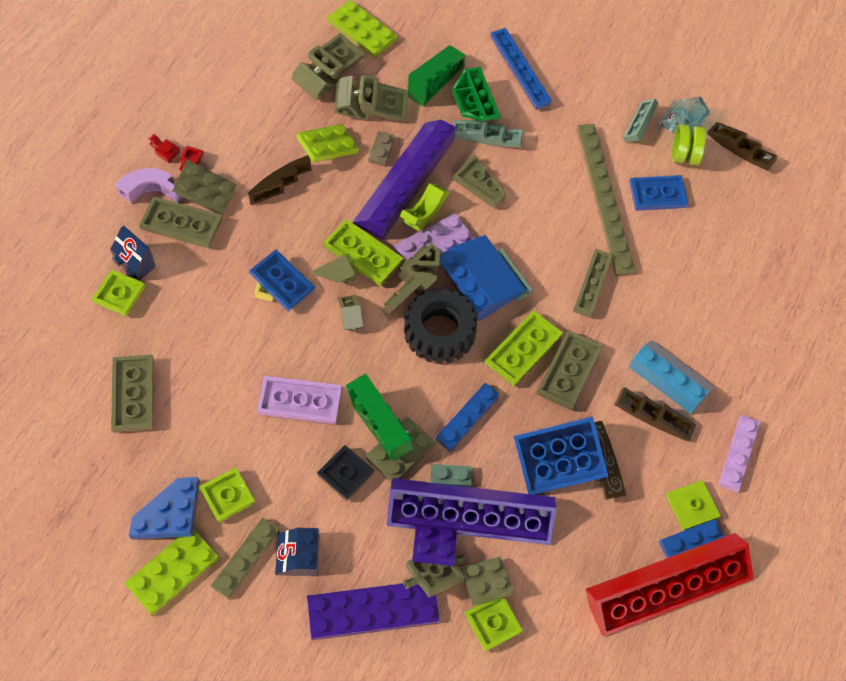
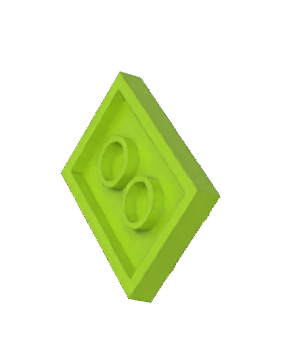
M343 124L298 132L296 137L313 163L357 154L359 151V147Z

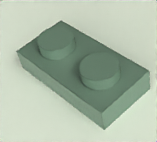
M431 465V483L471 487L472 466Z

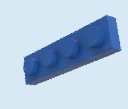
M484 383L435 437V440L451 452L498 400L500 393L487 383Z

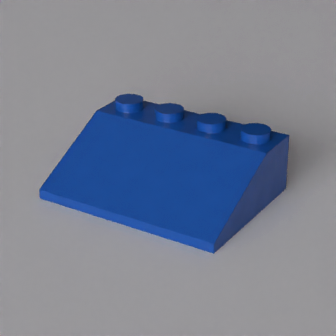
M486 235L453 246L440 254V267L460 295L468 298L469 304H473L479 322L526 292V289Z
M593 416L514 435L528 494H538L608 477Z

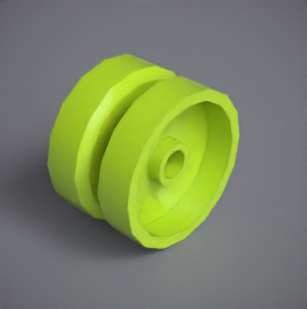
M679 124L677 126L672 146L673 163L682 164L687 160L689 165L698 166L700 164L706 138L704 127L694 126L690 130L689 125Z

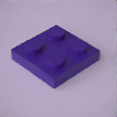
M416 526L412 562L454 566L457 530Z

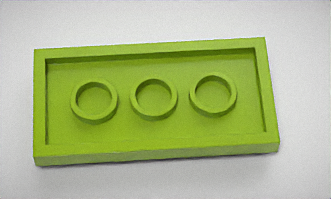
M352 0L346 2L327 17L328 23L374 58L397 40V35Z
M347 219L323 242V247L338 258L345 254H350L358 272L380 287L404 262L403 257Z
M533 310L485 360V364L515 387L562 337L563 332Z
M193 529L192 536L178 537L124 584L153 616L216 562L219 557Z

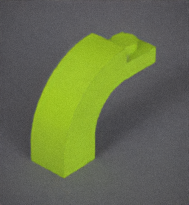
M429 183L419 202L411 209L402 210L400 217L404 219V223L420 231L436 216L450 192L436 183Z

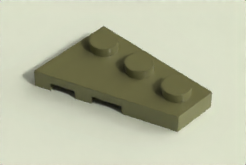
M476 154L453 175L455 182L493 208H496L506 197V192L495 178L489 175L487 168L478 161Z

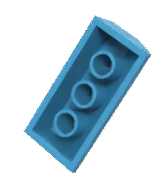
M654 341L645 344L635 355L629 368L690 414L695 411L714 388L713 385Z

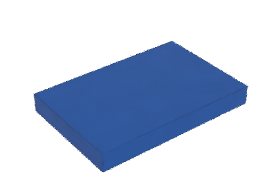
M682 175L630 178L629 180L635 211L687 208L689 205Z
M277 249L249 270V274L288 312L316 288Z

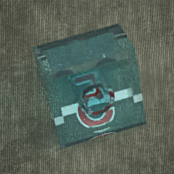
M701 96L675 100L658 124L675 133L679 124L689 125L690 130H692L694 126H701L705 122L710 111Z

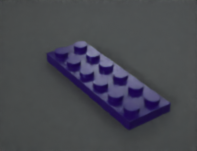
M401 583L307 595L311 640L440 623L436 595L429 598L417 584L408 589Z

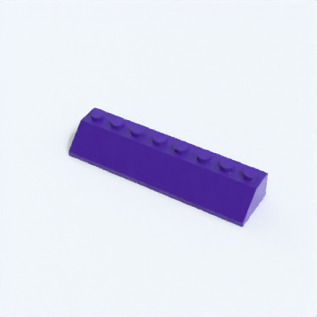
M441 119L424 123L352 223L384 240L399 219L402 210L406 209L455 140L456 127Z
M392 478L387 526L416 529V526L457 530V534L551 545L556 501L555 497Z

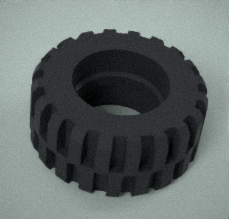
M433 288L431 292L429 290L423 291L422 296L419 294L414 297V302L409 303L408 309L405 312L404 333L406 343H409V348L412 352L416 350V356L419 358L425 357L427 362L434 360L437 361V364H442L443 361H447V363L454 362V358L459 360L463 357L464 353L470 351L471 345L475 341L478 325L473 304H469L468 298L465 296L461 297L457 291L453 293L447 288H444V290ZM433 316H446L457 324L458 330L448 336H436L428 332L424 328L423 323Z

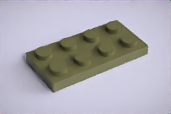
M153 196L139 227L141 230L210 248L223 218L220 214Z
M568 330L536 394L572 411L603 345Z
M152 354L113 357L111 430L113 433L154 430V357Z

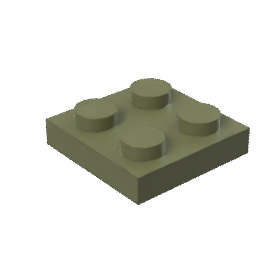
M501 557L460 566V570L465 576L464 583L472 606L513 595V588Z

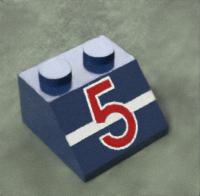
M123 225L110 248L113 255L112 260L117 266H123L125 272L130 277L134 276L137 280H141L156 266L150 248Z
M294 528L278 533L275 575L318 576L319 528Z

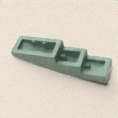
M453 121L452 125L456 127V138L502 147L522 146L523 129H506L505 125H488L487 121Z

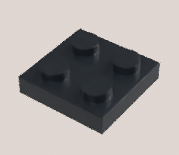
M344 445L317 472V476L344 500L348 501L375 473V470Z

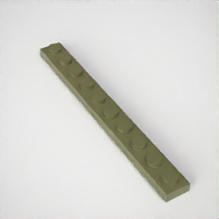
M595 124L578 125L577 133L609 252L613 254L611 260L616 277L634 275L635 268Z

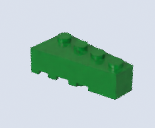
M449 45L409 74L408 97L424 107L465 66L466 55Z
M366 373L345 385L352 407L392 462L413 450L411 443L413 437L410 432L403 429L400 419L393 414L390 406L384 401Z

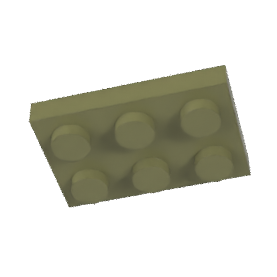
M187 159L172 192L210 211L223 215L237 184Z
M408 416L401 423L405 431L408 430L413 437V441H411L413 450L392 462L378 443L365 456V459L391 483L392 478L401 479L436 445V441Z

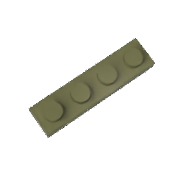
M595 249L573 312L591 318L613 254Z
M262 518L212 583L211 587L229 599L279 533V528Z

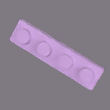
M744 415L739 417L719 480V486L734 492L740 490L760 421Z

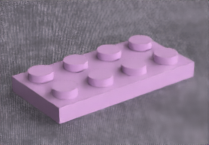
M454 213L396 243L394 249L397 254L404 258L405 263L424 244L428 246L432 242L440 250V254L453 246L475 238L457 214Z
M264 376L257 414L336 424L342 385Z

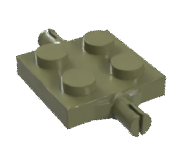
M463 553L455 557L454 566L412 562L411 559L406 562V568L412 577L403 580V585L408 589L417 584L430 598L464 582L465 576L460 571L458 565L466 562L467 558Z

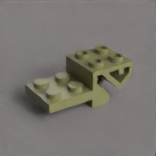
M339 33L323 46L317 45L310 50L307 55L313 63L300 62L293 72L292 80L317 101L336 87L341 75L362 60L365 53L343 34Z
M362 75L360 84L353 76L343 77L338 80L336 85L334 113L367 121L372 114L404 123L407 112L408 90L379 83L377 77Z
M432 242L428 246L424 244L413 257L411 256L400 267L402 271L398 276L405 284L397 291L399 295L395 292L384 303L386 307L382 311L387 316L412 292L416 295H421L423 291L428 289L438 279V276L432 273L439 267L440 250Z

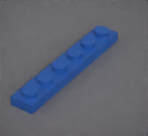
M503 28L491 32L490 37L534 108L537 110L551 105V98L508 30Z

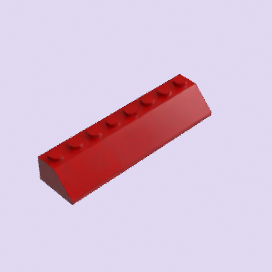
M733 533L586 588L589 607L603 637L753 580L749 544L739 535Z

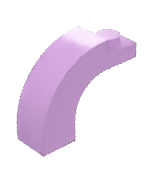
M152 168L136 170L125 175L115 183L118 194L131 204L142 194L151 191L161 192L177 203L183 200L182 196L172 192L175 186L173 177L163 170Z

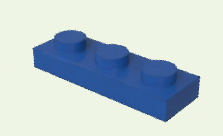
M714 519L661 539L659 544L666 558L723 538L724 535Z

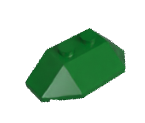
M481 67L464 69L462 75L452 88V93L461 116L478 121L500 119L501 115Z

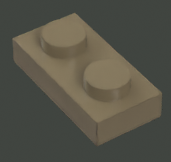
M378 131L368 163L386 166L395 135Z

